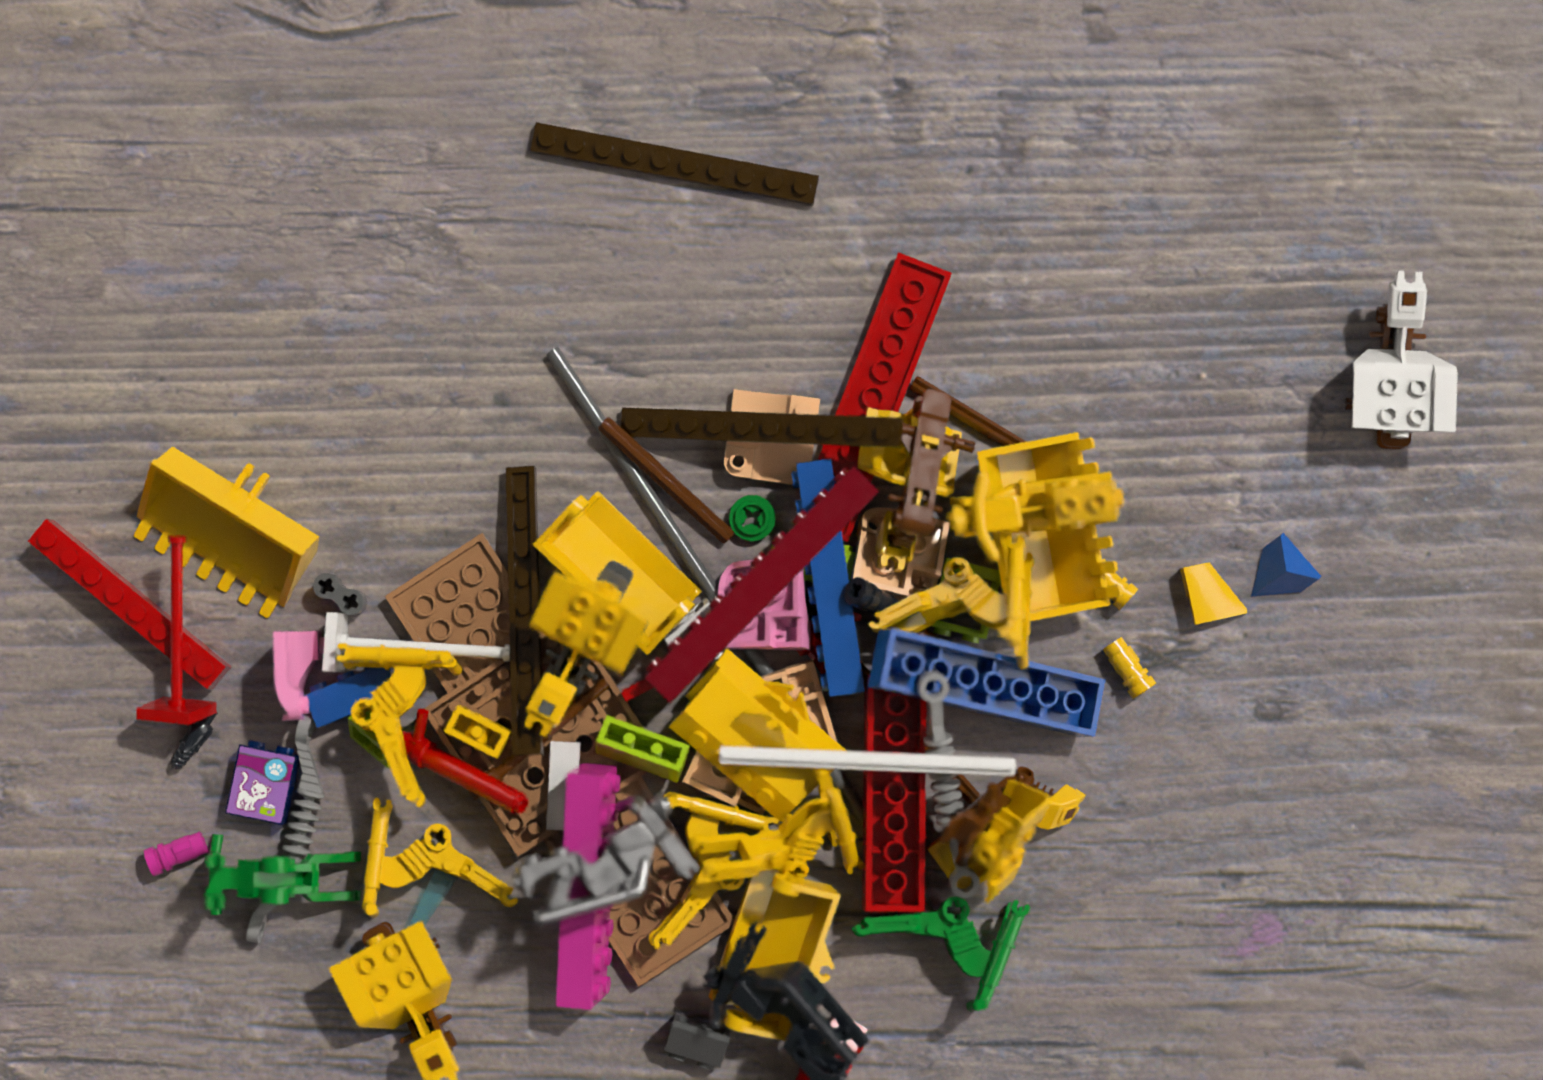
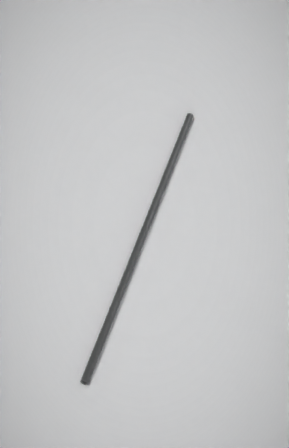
M559 347L554 348L546 354L712 602L718 596L717 584L639 467L598 430L599 425L606 419ZM742 649L760 676L774 672L760 649ZM834 769L830 773L833 786L839 790L842 800L863 830V803L841 770ZM925 898L924 912H935Z

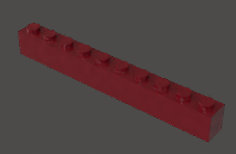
M854 466L850 471L844 468L833 479L836 485L829 492L823 489L812 500L815 506L808 513L803 509L791 521L795 526L787 534L781 531L771 541L774 547L767 555L761 552L750 563L753 569L746 576L740 573L729 584L732 590L725 597L719 594L708 605L711 611L704 618L698 615L688 625L687 628L690 632L683 639L678 636L666 648L670 653L663 660L657 657L645 669L649 672L645 678L670 703L878 494L879 491Z

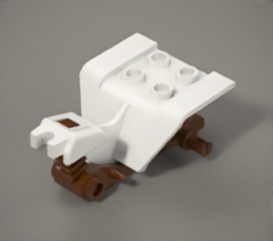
M1404 271L1396 272L1395 281L1390 282L1388 285V304L1378 306L1376 310V323L1381 324V332H1369L1370 337L1380 338V349H1367L1353 362V398L1345 399V410H1352V428L1377 430V445L1382 449H1402L1411 443V434L1415 432H1456V366L1426 351H1411L1412 339H1426L1427 337L1426 334L1413 333L1414 328H1422L1425 317L1427 289L1425 283H1423L1422 272L1414 273L1412 283L1405 281ZM1390 331L1394 332L1393 348H1388V344H1392L1393 341L1389 339Z

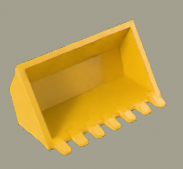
M1078 432L977 451L980 472H985L989 476L985 499L990 498L992 494L1008 485L1019 483L1020 479H1024L1025 482L1099 473L1098 463L1084 464L1082 451L1095 448L1094 439L1092 437L1079 439ZM1097 524L1084 525V527L1073 529L1062 528L1058 531L1051 529L1034 531L1031 537H1027L1026 533L992 532V541L1000 555L997 562L1003 594H1007V583L1005 582L1008 569V548L1005 545L1006 536H1010L1013 544H1015L1017 536L1022 535L1025 541L1024 561L1027 559L1026 554L1028 552H1031L1035 559L1034 566L1031 568V590H1033V596L1031 597L1030 621L1111 605L1110 598L1122 596L1120 585L1107 586L1105 574L1117 572L1118 567L1115 560L1102 561L1100 549L1113 547V541L1111 536L1098 537Z
M172 446L158 459L155 458L150 462L136 516L142 521L136 529L134 537L144 541L152 527L162 532L155 550L165 554L171 543H168L169 535L186 536V543H183V567L187 566L194 553L198 554L204 560L196 573L197 576L206 580L215 566L219 567L225 573L217 585L218 589L228 592L237 578L246 584L238 598L239 602L249 605L258 591L267 597L259 613L265 618H269L278 604L282 607L286 606L292 591L317 553L319 536L258 499L270 479V475L264 472L259 476L250 493L243 489L247 480L253 474L254 465L246 464L233 484Z

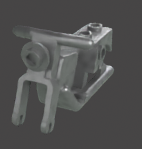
M657 792L648 805L640 796H630L619 801L616 804V810L621 813L630 810L639 821H634L607 835L605 838L607 843L606 851L603 857L595 863H587L578 852H569L568 847L550 851L551 857L540 859L539 855H534L521 859L522 865L515 866L516 873L512 874V879L516 892L521 891L522 896H531V888L541 876L549 872L553 874L550 892L545 899L546 907L533 911L535 922L545 924L641 897L646 890L655 844L672 865L677 875L691 877V869L697 873V863L691 859L675 835L663 823L667 821V815L671 814V805L668 797H663L660 792ZM576 875L591 895L568 901L567 895L571 879Z

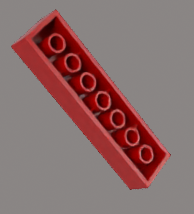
M866 674L864 680V752L926 754V746L923 739L926 737L927 701L868 688L870 674ZM863 771L862 862L864 868L862 869V909L865 911L924 912L926 772Z

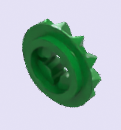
M747 495L738 499L733 504L729 514L730 526L734 533L743 540L758 541L768 536L775 524V511L765 498L758 495ZM744 508L748 511L750 510L751 513L763 510L757 518L761 526L760 529L752 523L746 524L744 527L742 526L747 519Z

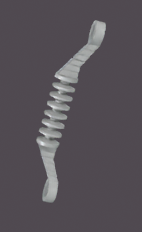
M928 671L919 678L917 684L919 694L928 701L930 735L926 736L923 741L925 746L932 748L927 749L925 753L929 755H951L955 752L953 746L946 744L951 743L953 737L952 734L944 732L942 700L949 691V685L941 673ZM931 680H938L941 683L940 689L934 694L927 693L925 690L927 683ZM930 772L929 778L938 780L931 784V789L933 791H940L933 795V801L939 802L934 807L935 812L941 814L936 817V822L938 825L945 826L946 828L948 823L960 813L957 811L963 808V802L955 801L962 796L961 791L952 790L960 786V781L958 779H950L958 775L955 773ZM956 839L949 841L953 860L956 859L959 852L958 845L960 842ZM954 862L955 869L950 874L949 886L956 896L969 898L978 891L979 878L968 867V864L965 867H960ZM963 876L971 877V884L967 888L960 889L957 887L958 879Z
M304 714V720H299L295 735V744L302 769L300 785L297 787L296 792L304 797L293 802V804L301 809L300 811H291L290 814L298 819V822L288 823V827L295 830V833L285 834V838L292 841V845H283L282 847L283 850L290 853L289 858L295 859V863L302 861L300 859L301 856L311 854L303 846L305 844H313L314 842L306 834L316 832V829L310 826L309 822L319 821V817L312 814V810H321L322 806L314 801L325 796L309 746L315 722L313 717ZM261 904L249 922L247 941L258 944L261 942L266 927L267 915L278 904Z

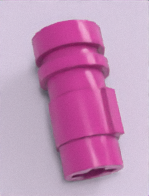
M201 831L180 837L165 845L160 843L157 845V848L152 846L144 850L145 860L153 877L164 873V869L170 871L177 864H183L208 853V847Z

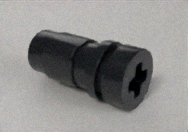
M862 577L851 579L844 590V599L847 603L874 615L876 612H881L900 602Z

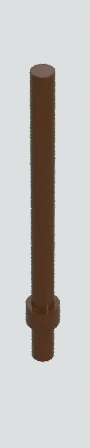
M604 678L567 708L558 727H552L546 737L543 736V742L547 741L610 687ZM512 754L498 767H492L486 773L503 782V777L528 756H513ZM468 791L474 800H477L480 797Z

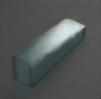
M435 869L409 926L421 920L424 926H426L458 877Z

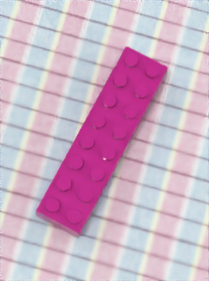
M582 763L567 773L563 848L568 847L569 852H578L587 863H595L603 857L607 846L605 838L614 832V821H617L619 815L615 804V794L618 793L620 788V775H616L617 766ZM576 875L571 879L567 895L568 901L591 895ZM613 905L560 919L556 1006L591 1010L609 993L611 978L607 976V965L609 966L612 960V949L608 948L609 937L613 933V919H610V908H613Z

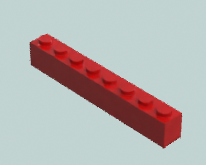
M45 519L29 538L28 542L171 659V616L55 520ZM183 627V670L207 690L214 689L232 666Z

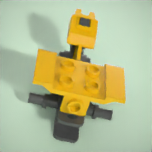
M611 560L599 573L591 587L578 580L564 577L556 572L554 573L529 627L565 645L561 654L546 650V654L556 659L557 662L555 665L550 663L527 706L526 712L528 716L524 726L530 729L535 721H539L543 725L540 734L545 737L552 727H558L573 696L579 698L587 683L582 680L584 675L593 680L598 679L597 674L588 670L591 660L622 676L642 634H644L649 624L648 620L638 616L630 607L620 603L633 578V571L630 568ZM580 654H582V655L586 656V658H585V659L580 658V660H579L578 663H580V664H582V665H581V667L579 668V667H577L575 664H576V662H577V660H578Z

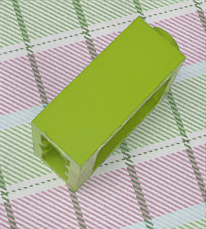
M946 557L944 559L939 584L945 578L943 574L944 566L949 560H951V558ZM968 563L973 573L977 574L982 580L990 581V588L998 593L1001 582L999 570ZM958 568L954 570V573H958L961 570ZM939 620L931 625V627H935L933 633L950 637L951 632L963 634L962 640L979 644L980 639H987L989 627L983 624L980 625L979 630Z

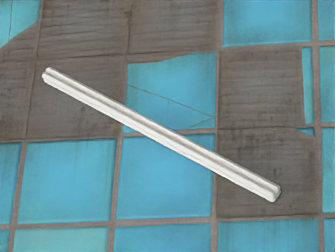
M721 746L719 750V761L721 764L1013 776L1016 770L1014 758L737 746Z

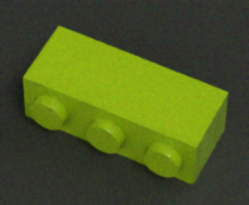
M606 716L596 741L595 753L678 783L688 757L690 745Z

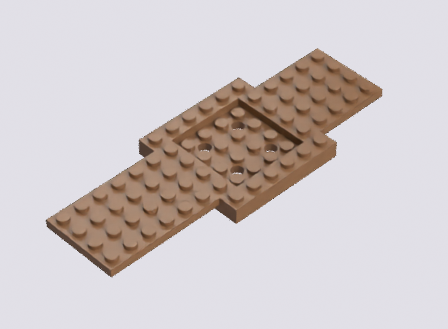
M483 533L385 596L413 641L504 647L505 644H510L508 571ZM541 633L543 677L549 664L555 665L557 662L556 659L546 654V650L561 654L565 645ZM580 654V656H579V658H578V660H577V662H576V664H575V665H576L577 667H579V668H580L581 665H582V664L578 663L579 660H580V658H583V659L586 658V656H584V655H582V654ZM453 656L462 667L461 674L455 676L447 668H433V672L447 694L424 709L429 711L428 720L451 755L486 773L492 767H498L513 754L512 734L501 756L495 758L444 732L457 705H463L494 722H497L500 718H506L512 724L510 662H504L500 658ZM591 660L588 670L597 674L598 679L593 680L584 675L582 680L587 683L579 697L602 678L605 679L610 687L544 742V755L528 756L503 777L504 783L525 793L526 798L529 800L526 810L522 814H512L479 797L517 857L541 841L545 842L550 851L563 848L564 830H546L551 741L576 742L577 738L581 735L589 736L592 739L593 745L588 752L580 751V764L617 766L616 775H620V788L618 793L615 794V804L630 796H640L648 805L654 796L642 778V775L647 773L646 771L595 753L596 741L606 716L643 729L645 727L628 701L625 702L620 689L607 669ZM573 696L569 706L572 703H574L578 699V697ZM532 767H538L543 771L544 778L539 784H533L527 778L528 770ZM630 810L623 813L619 812L617 821H614V832L634 821H639V819ZM668 817L667 821L663 822L664 825L675 835L691 859L695 861L686 843ZM656 844L654 845L645 893L637 899L615 904L613 908H610V919H613V933L609 937V942L638 987L733 926L735 921L716 891L707 904L697 912L677 935L671 945H666L660 939V948L657 949L650 945L648 942L649 933L659 926L680 901L696 873L691 869V877L677 875Z

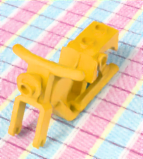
M1110 471L1025 482L1024 479H1020L1019 483L1008 485L992 494L990 498L985 499L989 476L987 473L982 472L977 477L973 497L960 496L949 498L950 504H955L956 506L953 507V512L948 513V522L950 529L954 530V536H976L988 559L995 562L999 559L1000 555L988 532L1026 533L1027 537H1031L1034 531L1050 529L1058 531L1062 528L1073 529L1084 527V525L1118 521V516H1120V507H1124V497L1122 489H1117L1116 480L1112 479Z

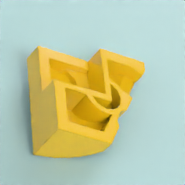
M1210 562L1180 568L1194 625L1248 613L1247 608Z

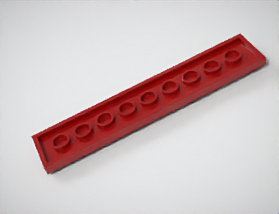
M898 252L835 415L865 416L868 407L877 410L899 412L952 275L951 272ZM823 445L818 460L831 459L834 478L844 468L850 471L854 466L870 483L872 482L874 475L858 468L859 446ZM859 513L841 530L844 542L848 543Z

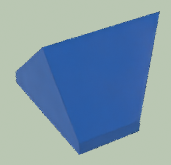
M1282 533L1262 550L1251 597L1302 592L1322 576L1289 538Z

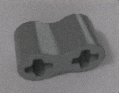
M323 573L313 583L314 592L318 597L333 600L339 609L347 615H359L367 607L366 596L359 590L346 588L341 579L334 574ZM333 580L331 585L334 587V591L324 593L325 587L322 583ZM357 596L356 602L359 604L358 607L348 609L349 603L346 601L347 598Z

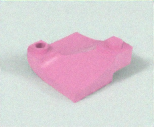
M753 560L731 563L721 575L718 595L721 594L725 597L732 590L729 584L740 573L746 576L753 569L750 565ZM804 569L725 649L811 650V621L808 617L805 599Z
M322 631L273 632L275 687L279 702L288 713L283 714L282 721L304 720V714L309 713L308 696H304V690L314 664L317 660H323L322 654H324L325 637H322Z

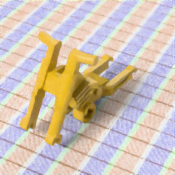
M1022 535L1017 536L1015 544H1013L1010 536H1006L1005 545L1008 548L1007 576L1005 577L1007 594H999L993 591L977 574L973 573L965 559L953 558L945 564L943 569L945 578L939 585L923 592H917L881 612H876L875 616L880 622L878 624L870 622L869 626L874 632L878 633L879 629H887L889 626L903 620L890 628L916 634L935 624L937 620L947 617L952 618L957 614L967 612L978 624L981 623L993 630H998L999 635L1008 641L1010 647L1014 648L1018 667L1026 669L1029 666L1028 636L1030 634L1031 597L1033 596V590H1031V568L1034 566L1035 559L1031 552H1028L1026 554L1027 559L1024 561L1025 541ZM959 568L961 571L955 574L954 570Z
M339 643L337 648L340 651L345 650L343 656L337 655L336 659L343 663V666L348 670H353L357 667L385 668V670L394 668L393 675L381 686L377 687L375 691L371 692L373 696L371 699L364 698L354 703L351 709V716L362 729L367 732H375L380 749L386 756L400 790V795L406 796L409 802H416L418 808L423 807L426 797L419 788L407 758L400 716L414 706V703L423 692L427 680L424 669L447 668L453 675L457 676L461 674L462 667L449 651L385 647V645H380V647L349 646L346 643ZM371 710V719L366 721L367 715L365 712Z
M809 767L817 778L821 799L805 803L794 814L786 813V818H783L782 824L778 826L779 829L770 832L762 830L754 836L735 833L705 837L703 835H696L692 837L688 843L693 851L697 849L699 854L738 851L743 860L708 863L702 869L705 877L709 878L711 876L713 882L725 879L756 877L760 871L776 869L781 874L804 879L809 872L806 861L813 860V855H816L817 850L821 847L820 844L824 843L822 836L829 832L828 838L834 847L840 846L843 865L847 873L852 874V868L856 865L858 869H863L864 864L858 855L855 844V832H852L841 794L838 789L833 787L828 771L825 768Z
M667 792L662 795L663 797H668L671 808L679 807L691 813L684 829L687 843L696 835H703L704 837L719 835V821H724L726 825H738L758 832L762 830L774 831L770 830L768 825L770 823H779V820L775 817L762 816L740 810L738 806H726L674 792ZM688 843L690 854L699 865L698 872L694 874L676 906L659 926L649 933L648 942L650 945L657 949L660 948L659 939L666 945H671L672 941L697 912L707 904L716 891L721 889L735 890L743 884L744 878H736L731 882L723 880L713 882L711 876L706 878L702 871L703 867L711 862H731L729 858L732 855L729 851L699 854L698 850L693 851Z
M378 797L374 799L370 840H367L369 849L362 903L363 910L370 918H376L379 915L376 900L377 893L380 891V884L389 888H401L421 879L432 868L472 882L500 900L505 907H513L517 904L518 898L515 897L511 900L507 898V895L513 893V887L508 886L476 865L471 858L453 848L451 832L443 824L436 823L430 825L425 831L424 839L421 841L416 839L402 853L393 857L384 856L385 848H388L386 840L393 806L390 799L386 800L385 807H380L381 803ZM442 831L444 833V841H446L444 845L441 843H437L436 846L432 845L431 833L439 834Z

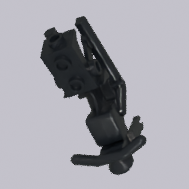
M758 921L753 922L748 928L747 935L741 936L736 941L735 948L726 967L718 968L715 965L703 975V978L706 980L702 984L704 988L719 990L710 1007V1027L713 1029L720 1027L722 1010L730 1000L755 1020H761L766 1014L770 1013L784 1015L790 1020L792 1028L782 1049L784 1048L810 1080H846L848 1077L846 1071L858 1057L846 1042L851 1039L861 1049L869 1043L870 1039L803 962L794 961L747 969L762 938L767 932L765 925L757 932ZM820 1005L838 1023V1027H833L818 1010Z

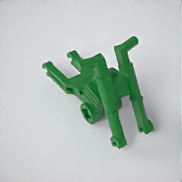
M212 834L210 850L204 862L206 868H209V885L205 887L206 894H204L205 909H210L211 915L222 914L225 894H222V889H237V897L261 898L262 904L289 903V898L295 897V894H301L307 901L311 902L360 901L361 890L319 892V863L360 862L361 851L307 854L300 863H295V859L288 856H263L262 859L238 860V865L225 866V855H221L224 835Z
M952 896L944 900L936 912H914L903 916L866 917L861 920V925L864 926V929L857 924L852 927V932L857 937L871 934L907 933L944 939L948 954L959 969L967 976L981 977L975 999L967 1002L966 1008L970 1012L982 1011L988 1008L994 990L999 985L1010 953L1016 947L1014 945L1023 919L1030 910V906L1026 904L1017 909L1018 900L1009 902L1006 905L1005 916L996 940L992 941L994 945L991 951L982 946L973 921L969 922L967 919L970 912L968 902L958 896ZM952 902L955 908H960V914H957L955 919L953 914L947 913V908L952 906Z

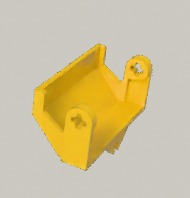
M599 491L589 500L582 494L579 495L533 544L567 578L578 580L590 587L605 565L611 560L630 568L633 571V578L620 603L630 607L638 616L649 621L644 634H642L637 644L647 655L695 606L693 601L702 592Z
M726 649L686 693L685 697L691 702L674 719L669 727L781 822L785 818L786 813L789 814L795 809L802 799L818 786L817 778L809 767L721 764L719 761L720 747L847 750L809 719L802 692H799L797 698L790 697L788 692L794 689V685L765 681L729 649ZM825 768V769H826V770L828 771V773L830 774L835 768Z
M776 869L760 871L758 876L750 877L718 968L726 967L735 948L736 941L741 936H746L749 926L753 922L758 921L756 931L759 932L765 925L767 932L762 938L747 969L800 961L806 964L819 981L824 984L831 977L827 973L820 974L821 968L823 966H828L830 969L834 968L824 941L840 894L829 884L781 874ZM711 989L708 997L714 1001L719 990ZM732 1000L729 1001L728 1005H733L740 1010L728 1009L723 1019V1024L733 1030L782 1041L786 1040L792 1028L790 1020L784 1015L770 1013L766 1014L761 1020H755Z

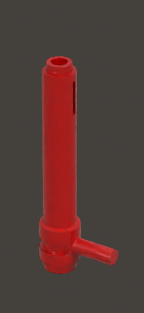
M418 709L414 732H402L408 761H411L413 765L420 769H429L512 814H522L526 810L529 800L526 798L525 793L437 748L434 742L426 739L424 736L429 711Z

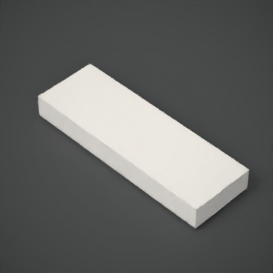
M551 741L546 830H564L567 773L580 764L581 742Z

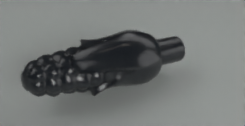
M218 712L189 725L187 732L179 740L180 744L171 760V765L174 769H181L195 752L198 753L200 747L213 732V727L210 724Z

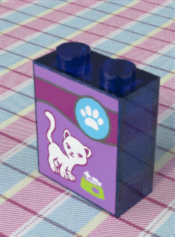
M249 739L248 744H239L225 814L279 825L287 824L300 762L299 755L293 754L294 748L277 745L276 750L265 748V742Z

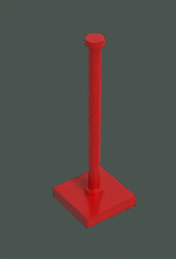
M169 535L168 543H171V697L164 696L137 707L136 719L190 725L216 714L217 702L183 698V543H186V536Z

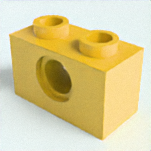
M457 705L444 732L495 758L501 756L512 734V730L463 705Z

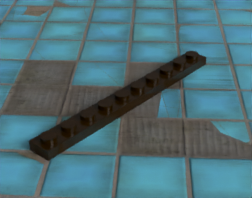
M538 122L535 124L531 144V152L808 205H814L819 179L818 175Z
M622 407L621 428L632 438L902 448L904 419L900 417Z
M535 466L506 467L513 756L544 755L543 735L540 734L543 729L542 723L535 721L530 729L524 726L528 716L526 712L527 706L542 680L541 633L529 627L540 604L539 550L533 545L538 539L537 473Z

